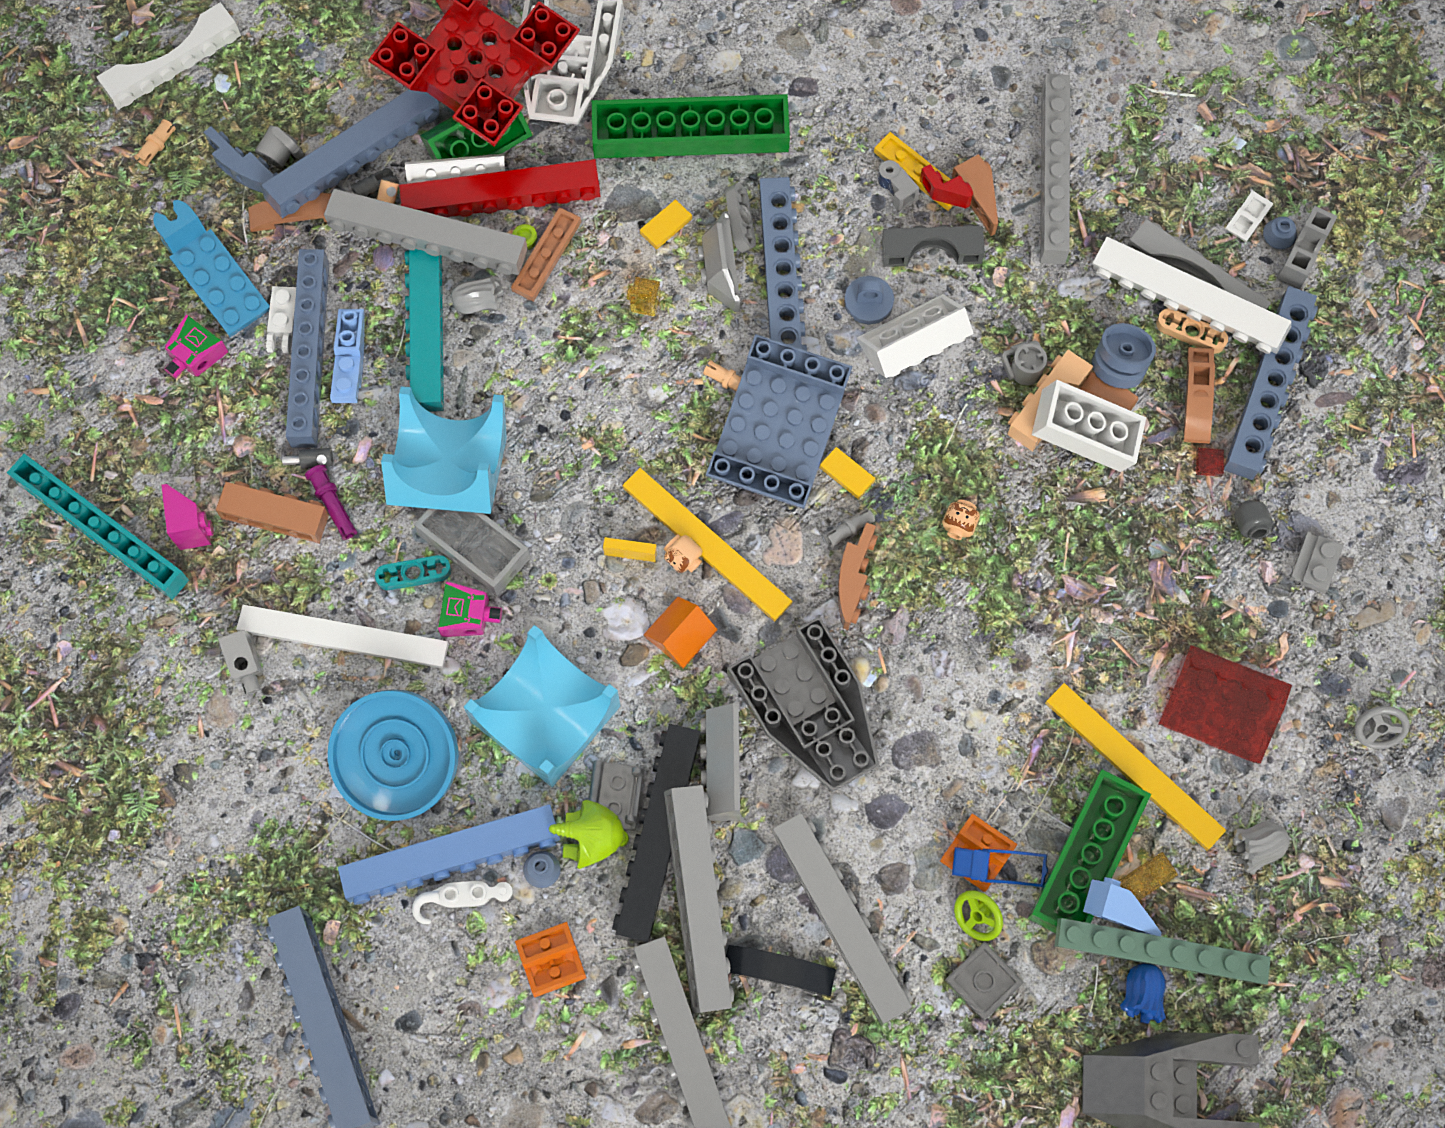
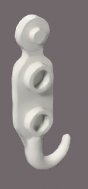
M483 881L447 883L433 891L422 893L416 897L412 904L413 917L422 924H431V920L424 918L420 913V908L424 903L433 902L447 908L476 907L485 905L491 898L501 902L508 901L513 895V889L507 882H500L494 887H489Z

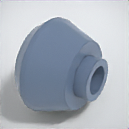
M1278 217L1270 220L1263 230L1265 241L1276 249L1291 247L1297 239L1295 223L1288 217Z
M537 851L531 854L526 859L523 867L525 879L536 888H547L553 885L558 880L561 871L560 863L556 856L547 851Z

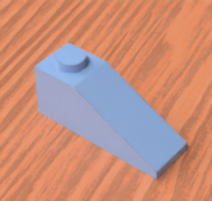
M1107 877L1104 878V882L1092 879L1083 912L1139 933L1161 936L1162 932L1133 893L1120 887V881Z

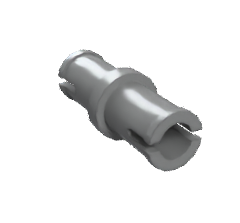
M864 508L853 517L843 519L840 525L823 534L826 543L831 548H834L848 537H855L857 532L865 527L866 522L869 524L875 522L874 515L868 508Z

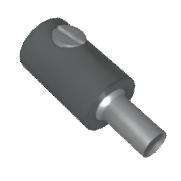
M332 448L300 450L297 456L282 457L283 466L300 464L301 469L313 468L322 464L330 467L334 463Z

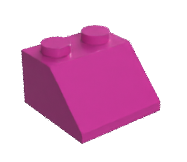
M162 484L167 534L179 550L211 545L210 536L214 535L211 520H207L205 511L202 512L196 503L168 484Z

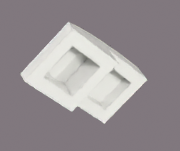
M1252 191L1225 230L1247 242L1269 212L1273 203Z

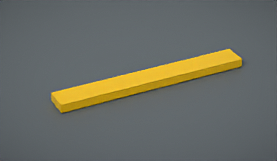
M641 468L622 485L627 493L675 535L680 537L688 535L702 548V555L700 557L774 622L792 605L793 601Z
M1065 683L1046 701L1045 704L1129 781L1151 794L1149 799L1206 851L1226 832L1224 827Z

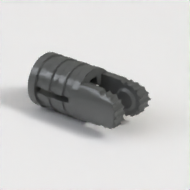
M385 168L350 186L354 194L374 199L378 195L381 179L399 184V180L393 175L390 168Z

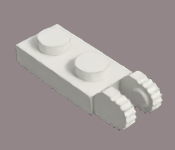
M272 286L267 326V352L273 353L276 346V337H283L282 351L283 353H290L293 337L296 287Z

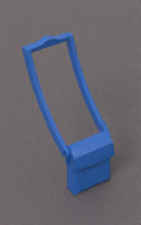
M955 847L952 875L968 877L971 880H979L980 882L1043 887L1048 873V854L985 848L983 850H972ZM990 852L1044 857L1041 884L987 879Z

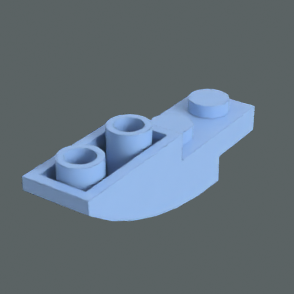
M338 309L334 342L335 361L330 394L332 403L358 402V393L362 385L364 309Z

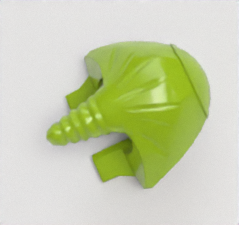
M583 800L580 810L574 813H566L565 822L552 824L548 828L552 834L570 837L571 839L574 838L579 841V844H564L563 858L575 860L578 869L609 857L619 847H624L629 842V835L624 831L619 817L607 807L590 800Z

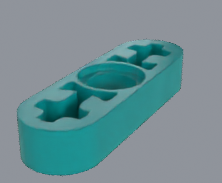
M436 555L382 565L375 572V580L381 589L389 591L444 581L451 575L452 568L446 557ZM441 563L443 567H446L442 569V573L437 574L436 570L430 569H435L437 567L436 564ZM423 565H427L429 576H426ZM418 567L421 570L419 577L409 579L406 576L409 568ZM399 569H401V576L403 578V581H400L399 577L396 576L399 575L397 571ZM386 572H389L391 576H395L391 577L388 583L381 579L385 577Z

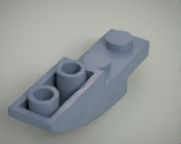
M212 126L204 131L209 145L215 150L212 156L217 166L240 184L263 193L261 185L278 173L272 174L268 170V164L262 157L256 158L251 152L244 155L238 147L233 148L230 145V140L222 131L218 133Z

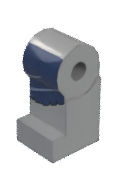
M892 160L884 161L879 167L878 183L881 187L888 189L894 196L893 206L899 212L918 199L919 186L898 163Z

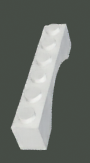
M220 2L200 14L190 35L168 54L145 63L117 64L98 75L97 79L104 92L117 110L124 106L130 105L142 95L150 93L155 87L165 81H170L175 75L185 69L193 67L195 63L203 58L213 55L226 44L233 43L241 34L236 22Z

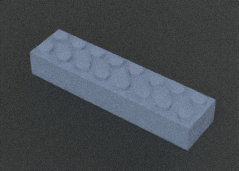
M297 906L268 917L269 926L266 927V932L270 942H275L278 950L274 954L279 969H284L287 979L283 980V984L288 996H293L295 1006H292L295 1020L297 1023L301 1022L304 1032L301 1033V1039L305 1049H310L313 1059L309 1062L313 1075L315 1077L319 1076L322 1087L318 1088L323 1104L328 1103L331 1112L327 1116L330 1127L372 1128L380 1125L310 914L302 907Z

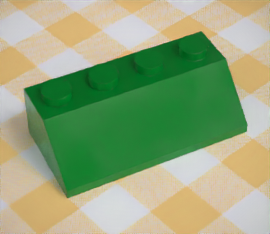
M520 112L495 147L452 119V117L419 136L432 160L502 154L533 135L522 112Z

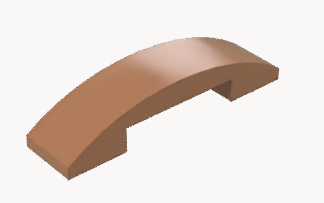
M320 193L315 200L308 201L298 211L284 218H281L267 201L255 204L248 208L250 231L276 229L275 224L323 218L324 222H327L324 213L332 193Z

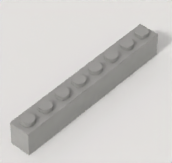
M1045 74L1041 88L1040 263L1065 264L1070 249V75Z
M333 189L324 213L328 226L335 231L342 232L345 230L353 232L362 238H367V236L376 238L382 243L399 244L408 250L419 249L432 256L442 255L449 257L455 262L461 263L465 261L473 263L478 268L486 269L488 267L496 269L505 275H519L528 250L525 237L338 189Z
M703 785L671 788L664 791L692 1013L732 1008L731 1002L734 1001V991L728 981L730 962L725 957L724 946H726L727 938L724 929L721 927L720 920L723 917V908L721 902H718L717 897L719 878L717 874H714L713 863H715L716 854L714 847L710 844L709 835L712 834V824L710 819H707L706 813L708 795L704 792Z
M800 813L774 827L772 834L878 1022L883 1026L912 1008L910 1002L913 1001V998L906 986L901 988L896 977L899 974L891 961L887 963L882 955L885 949L879 938L875 937L873 939L868 930L871 927L870 922L864 913L859 914L855 907L857 900L850 889L845 890L841 883V880L844 878L836 864L832 866L827 856L830 853L823 841L818 842L813 834L816 832L813 822L809 817L805 819L803 814Z
M662 937L634 947L635 955L630 957L635 972H642L644 982H641L640 986L644 998L650 997L654 1008L649 1009L653 1025H660L663 1035L658 1036L663 1053L668 1051L672 1062L667 1063L672 1080L678 1078L681 1089L676 1092L681 1107H688L691 1116L685 1118L688 1128H731L666 938Z

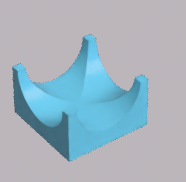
M401 386L399 392V430L394 455L383 454L381 460L386 504L491 514L507 440L504 395L494 394L491 407L479 417L469 420H450L427 411L417 402L411 387Z
M534 625L527 633V640L520 655L504 677L481 698L477 700L470 699L464 706V709L472 724L553 788L621 705L617 689L610 684L605 686L595 681L578 669L549 642L543 631Z

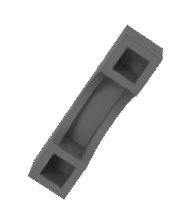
M974 224L951 227L950 225H940L938 227L919 225L913 228L892 226L888 229H883L882 233L883 267L908 266L913 255L925 248H939L948 252L954 258L957 265L982 264L985 254L983 226H975Z

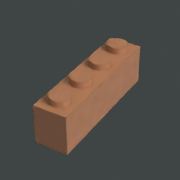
M235 481L234 484L225 482L216 507V512L221 519L319 544L329 517L324 505L318 501H300L298 497L291 494H284V496L276 495L270 489L262 487L259 490L253 489L248 484L240 481Z

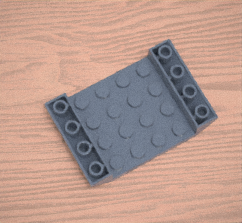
M755 334L747 356L745 369L716 451H714L706 477L804 509L853 366Z

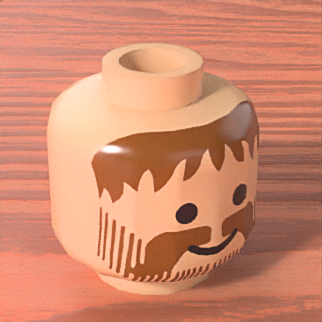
M958 500L948 506L942 520V525L948 531L947 535L949 537L961 540L962 537L966 538L974 534L980 514L973 503L966 500Z
M676 535L664 548L666 551L664 555L665 561L678 573H684L687 570L692 573L702 563L699 559L702 555V548L688 535L681 537Z

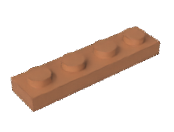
M560 207L558 208L512 284V292L533 302L535 301L582 222L581 217Z

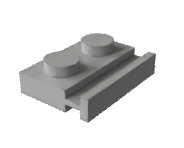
M1308 531L1304 536L1289 580H1295L1303 586L1325 594L1329 589L1344 545L1321 536L1317 537Z

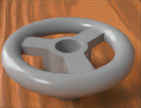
M1391 706L1375 707L1359 717L1355 724V735L1358 741L1366 747L1372 749L1390 748L1400 743L1407 736L1410 728L1409 719L1398 708ZM1389 714L1396 716L1401 721V724H1392ZM1368 721L1372 731L1365 736L1363 727ZM1398 733L1391 739L1375 741L1380 735Z

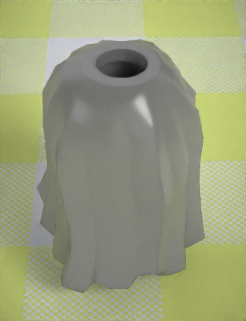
M491 275L480 280L459 283L451 292L453 306L456 311L461 314H471L483 310H498L500 304L503 303V289L498 287L500 286L499 277Z
M1271 821L1261 822L1245 830L1236 828L1233 845L1236 846L1237 852L1242 854L1234 858L1235 862L1243 864L1246 872L1255 875L1262 866L1277 861L1284 856L1290 843L1288 833L1282 826Z

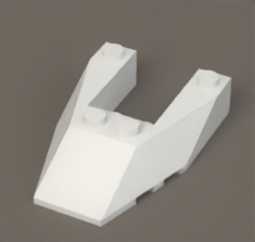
M525 0L521 24L538 1L553 10V0ZM598 0L592 37L577 35L551 70L528 79L523 88L529 119L578 124L613 63L624 17L623 0Z

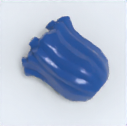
M1138 964L1130 969L1127 976L1126 996L1120 1008L1126 1012L1127 1016L1133 1018L1134 1015L1137 1016L1141 1013L1140 1023L1148 1024L1150 1020L1161 1023L1166 1019L1163 1007L1166 980L1160 968L1152 964Z

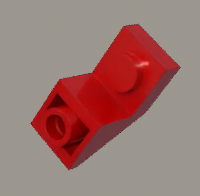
M931 164L922 168L920 182L932 200L965 209L970 207L973 190L970 184L964 182L960 175L944 183L941 174L935 171Z

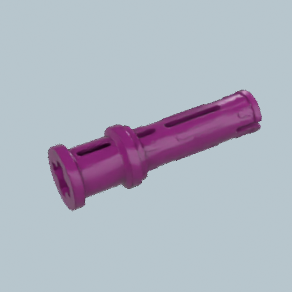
M323 464L315 466L308 470L304 476L307 480L311 481L315 489L314 494L316 498L322 500L341 538L348 540L357 534V530L336 494L337 486L335 483H331L326 473V466Z

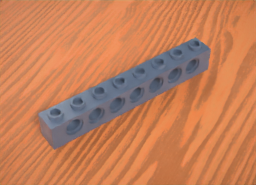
M789 177L760 178L759 194L769 338L784 343L782 342L784 339H791L794 342L787 345L807 351V345H802L801 337H805V321L800 322V314L804 313L803 298L798 299V291H802V278L797 276L796 268H800V253H795V246L799 245L798 231H793V223H797L796 208L791 206V201H795V187L790 186ZM782 204L783 207L777 208L773 205ZM776 226H783V227H785V229H783V230H778V229H776V228H774V227H776ZM778 248H784V249H786L787 251H786V252H778L776 249H778ZM784 270L787 271L788 274L780 275L778 272ZM781 293H787L790 295V297L782 298L779 295ZM790 316L792 319L790 321H784L781 319V317Z
M299 249L286 438L291 448H317L329 277V261L324 249Z
M1288 286L1284 292L1276 314L1291 321V329L1286 337L1292 343L1284 340L1277 354L1270 352V354L1262 353L1223 468L1224 471L1249 480H1253L1257 473L1262 474L1267 459L1263 458L1265 451H1270L1274 441V437L1271 436L1273 428L1277 429L1282 417L1281 414H1278L1280 406L1284 407L1289 397V393L1285 392L1287 385H1292L1297 371L1293 370L1294 364L1299 363L1303 355L1304 349L1300 348L1302 341L1306 342L1311 328L1307 327L1309 320L1313 321L1318 310V306L1315 305L1316 295ZM1291 316L1297 317L1299 321L1293 320ZM1276 358L1283 360L1285 364L1278 363ZM1268 380L1276 382L1278 386L1271 385ZM1261 402H1266L1270 408H1265ZM1253 424L1260 425L1263 430H1257ZM1246 446L1253 447L1256 453L1249 452Z

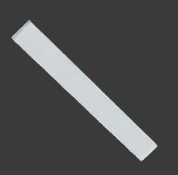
M248 605L242 606L236 628L237 631L245 630L249 634L442 669L444 668L449 647L448 641Z

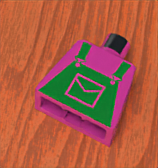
M186 315L165 345V350L173 360L164 369L175 379L185 369L194 376H199L225 356L228 350L223 341Z
M446 582L438 631L441 637L483 635L486 622L501 623L502 608L488 606L489 598L487 593Z

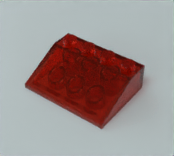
M1190 645L1183 654L1158 725L1260 765L1284 711L1292 685Z

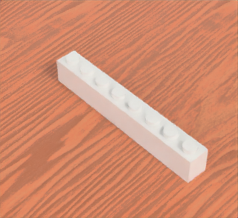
M1106 237L1093 261L1096 274L1107 280L1111 277L1118 280V284L1128 290L1135 288L1142 291L1141 295L1153 301L1157 298L1163 301V305L1171 310H1183L1187 312L1186 316L1198 322L1202 319L1210 323L1209 326L1219 332L1226 330L1233 334L1232 337L1242 343L1252 342L1256 344L1258 350L1266 354H1270V352L1277 354L1291 329L1290 320L1109 237Z

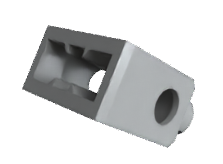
M241 630L218 638L232 680L242 683L245 695L260 691L261 688L257 677L263 675V670L252 635L245 630ZM248 662L247 668L241 670L243 663Z

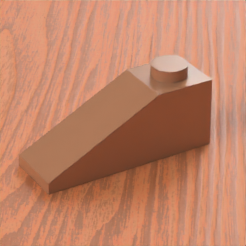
M978 154L954 167L951 179L960 175L964 182L970 184L973 190L970 207L988 233L993 236L998 226V215L992 169L989 163L983 161Z

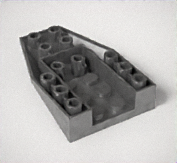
M820 616L797 628L796 635L757 657L752 658L750 654L727 667L728 678L766 735L832 793L879 766L861 683Z

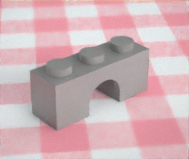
M1317 206L1313 207L1277 279L1298 289L1302 287L1324 241L1337 218L1336 215Z

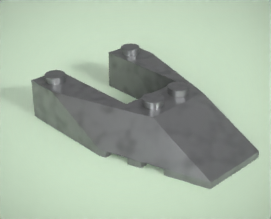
M1166 1032L1085 1054L1082 1058V1113L1119 1128H1260L1259 1123L1197 1119V1063L1245 1067L1258 1065V1035Z

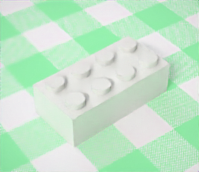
M1056 380L1042 389L1032 435L1122 472L1137 463L1146 417Z

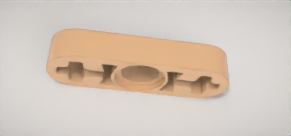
M1169 308L1164 309L1160 312L1156 321V326L1160 332L1198 348L1214 349V354L1222 352L1228 343V335L1225 331H1216L1209 326L1210 324L1201 320L1200 322L1195 321L1179 311ZM1167 317L1172 319L1170 325L1165 324ZM1180 322H1183L1180 331L1177 330ZM1187 326H1194L1198 329L1199 334L1197 336H1190L1186 333L1185 328ZM1204 332H1207L1205 339L1201 340ZM1214 337L1219 338L1217 345L1212 343Z

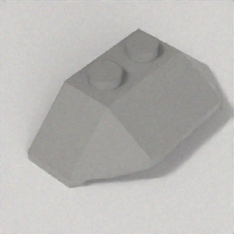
M724 211L703 234L702 246H697L699 261H704V268L700 269L702 284L706 283L707 292L732 311L740 312V296L729 211Z

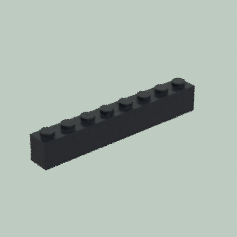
M669 724L668 730H663L661 733L659 746H662L663 749L661 757H655L652 772H657L655 781L648 784L646 798H650L648 808L642 809L639 823L643 824L641 835L636 834L632 848V850H636L634 861L629 860L626 870V876L630 877L628 887H622L619 903L623 904L621 914L616 913L613 921L612 930H616L615 935L618 939L639 944L650 942L672 854L664 791L671 788L689 786L701 738V731Z

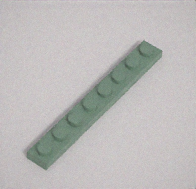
M1064 918L1057 920L1054 947L1268 985L1271 959L1269 956Z

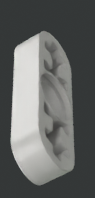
M736 183L726 188V201L733 242L740 252H746L756 246V238L747 190L741 183Z

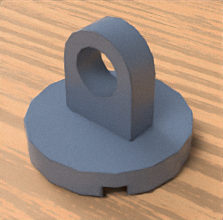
M859 277L852 281L846 289L844 297L845 309L859 323L867 325L880 323L892 312L894 304L893 290L887 282L879 277Z

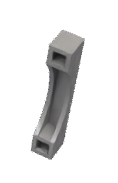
M1148 219L1143 222L1128 242L1127 246L1185 271L1198 279L1266 310L1271 304L1263 294L1253 291L1241 279L1232 277L1220 265L1213 264L1204 258L1202 253L1192 250L1180 238L1171 236L1159 224Z

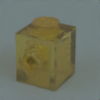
M635 277L634 284L629 285L627 291V300H630L631 312L656 316L661 296L660 281Z

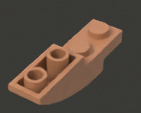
M1188 347L1184 442L1210 444L1215 380L1214 349Z
M867 522L858 545L847 542L839 573L838 606L843 629L849 630L851 623H857L861 609L857 608L860 599L866 600L870 586L866 585L868 576L864 575L869 559L865 557L868 549L874 550L878 536L874 535L876 526Z

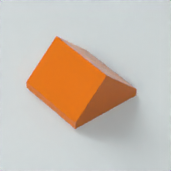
M677 597L643 636L684 669L718 629L698 605Z

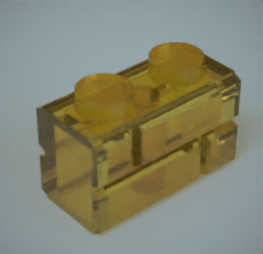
M1161 852L1118 881L1121 882L1120 887L1130 890L1136 899L1140 901L1173 880L1178 874L1165 854Z

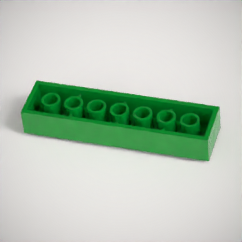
M788 94L592 100L594 159L789 152Z

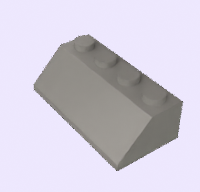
M730 703L707 709L706 718H701V734H706V744H701V760H706L707 770H701V785L707 787L708 808H706L707 819H710V821H740L739 703Z

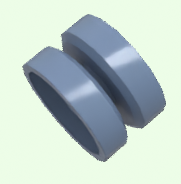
M1119 323L1111 325L1105 329L1091 359L1092 369L1098 378L1110 386L1122 389L1136 387L1142 383L1156 354L1155 342L1147 332L1132 324Z

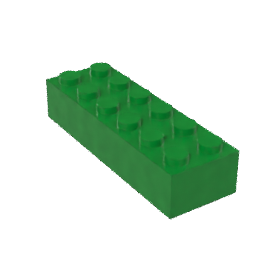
M1103 769L1100 770L1089 789L1027 919L1056 933L1057 920L1059 918L1085 923L1092 922L1094 916L1083 912L1091 881L1093 879L1104 882L1105 877L1112 879L1151 796L1149 792Z

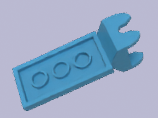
M174 200L173 210L177 214V219L169 221L165 215L156 212L153 217L154 225L161 236L164 246L171 254L169 256L170 260L231 338L269 312L270 306L211 229L205 230L200 219L188 204L181 200Z

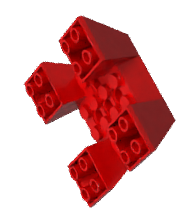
M436 0L444 16L426 40L397 21L370 56L368 62L409 90L427 92L455 111L452 119L494 147L523 109V105L514 100L516 95L530 77L551 70L580 32V28L540 1H538L519 28H516L488 9L487 4L489 0ZM486 42H492V43H494V45H489V46H488V45H485L484 43H486ZM452 47L460 48L459 50L455 51L450 50V48ZM472 61H479L480 63L474 65V64H471L470 62H472ZM497 74V75H500L501 77H500V78H492L491 75ZM462 79L466 82L459 84L456 81Z

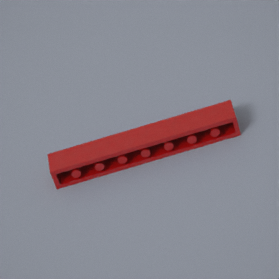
M596 159L399 185L401 206L447 218L453 216L468 217L476 213L492 214L499 210H519L522 207L529 206L543 207L546 204L552 203L566 204L575 200L590 201L601 197Z

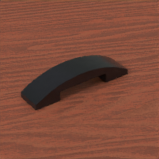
M728 945L726 957L730 962L729 974L748 979L749 977L831 997L836 969L786 955Z

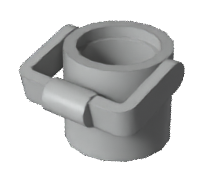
M272 125L269 126L255 149V152L260 157L279 168L284 167L291 154L298 161L305 156L297 145L298 142L293 137L282 131L279 127Z
M1024 341L1010 346V350L1005 351L1001 355V361L1009 380L1014 379L1021 385L1029 386L1037 383L1042 377L1045 367L1048 366L1046 352L1038 341H1031L1029 343ZM1013 355L1014 358L1010 367L1007 357Z

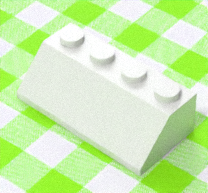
M942 294L857 337V340L874 369L887 378L898 375L901 370L909 366L920 364L923 359L931 355L943 352L944 348L952 344L963 342L966 337L973 334L965 307Z

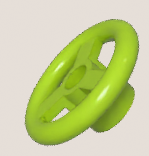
M975 890L965 891L957 897L954 904L955 918L960 928L967 935L980 941H990L999 936L1003 928V917L1000 908L991 897ZM966 900H968L972 910L970 912L971 918L967 922L962 913V906ZM985 923L993 927V930L988 933H981L974 930L973 927L976 924Z

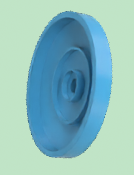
M406 690L378 691L352 703L336 721L328 743L329 771L339 793L351 806L361 813L380 820H405L418 816L432 808L449 790L458 767L457 739L451 723L445 714L427 698Z

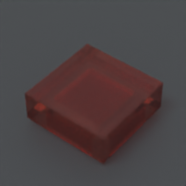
M1198 448L1196 451V475L1222 477L1224 474V450Z

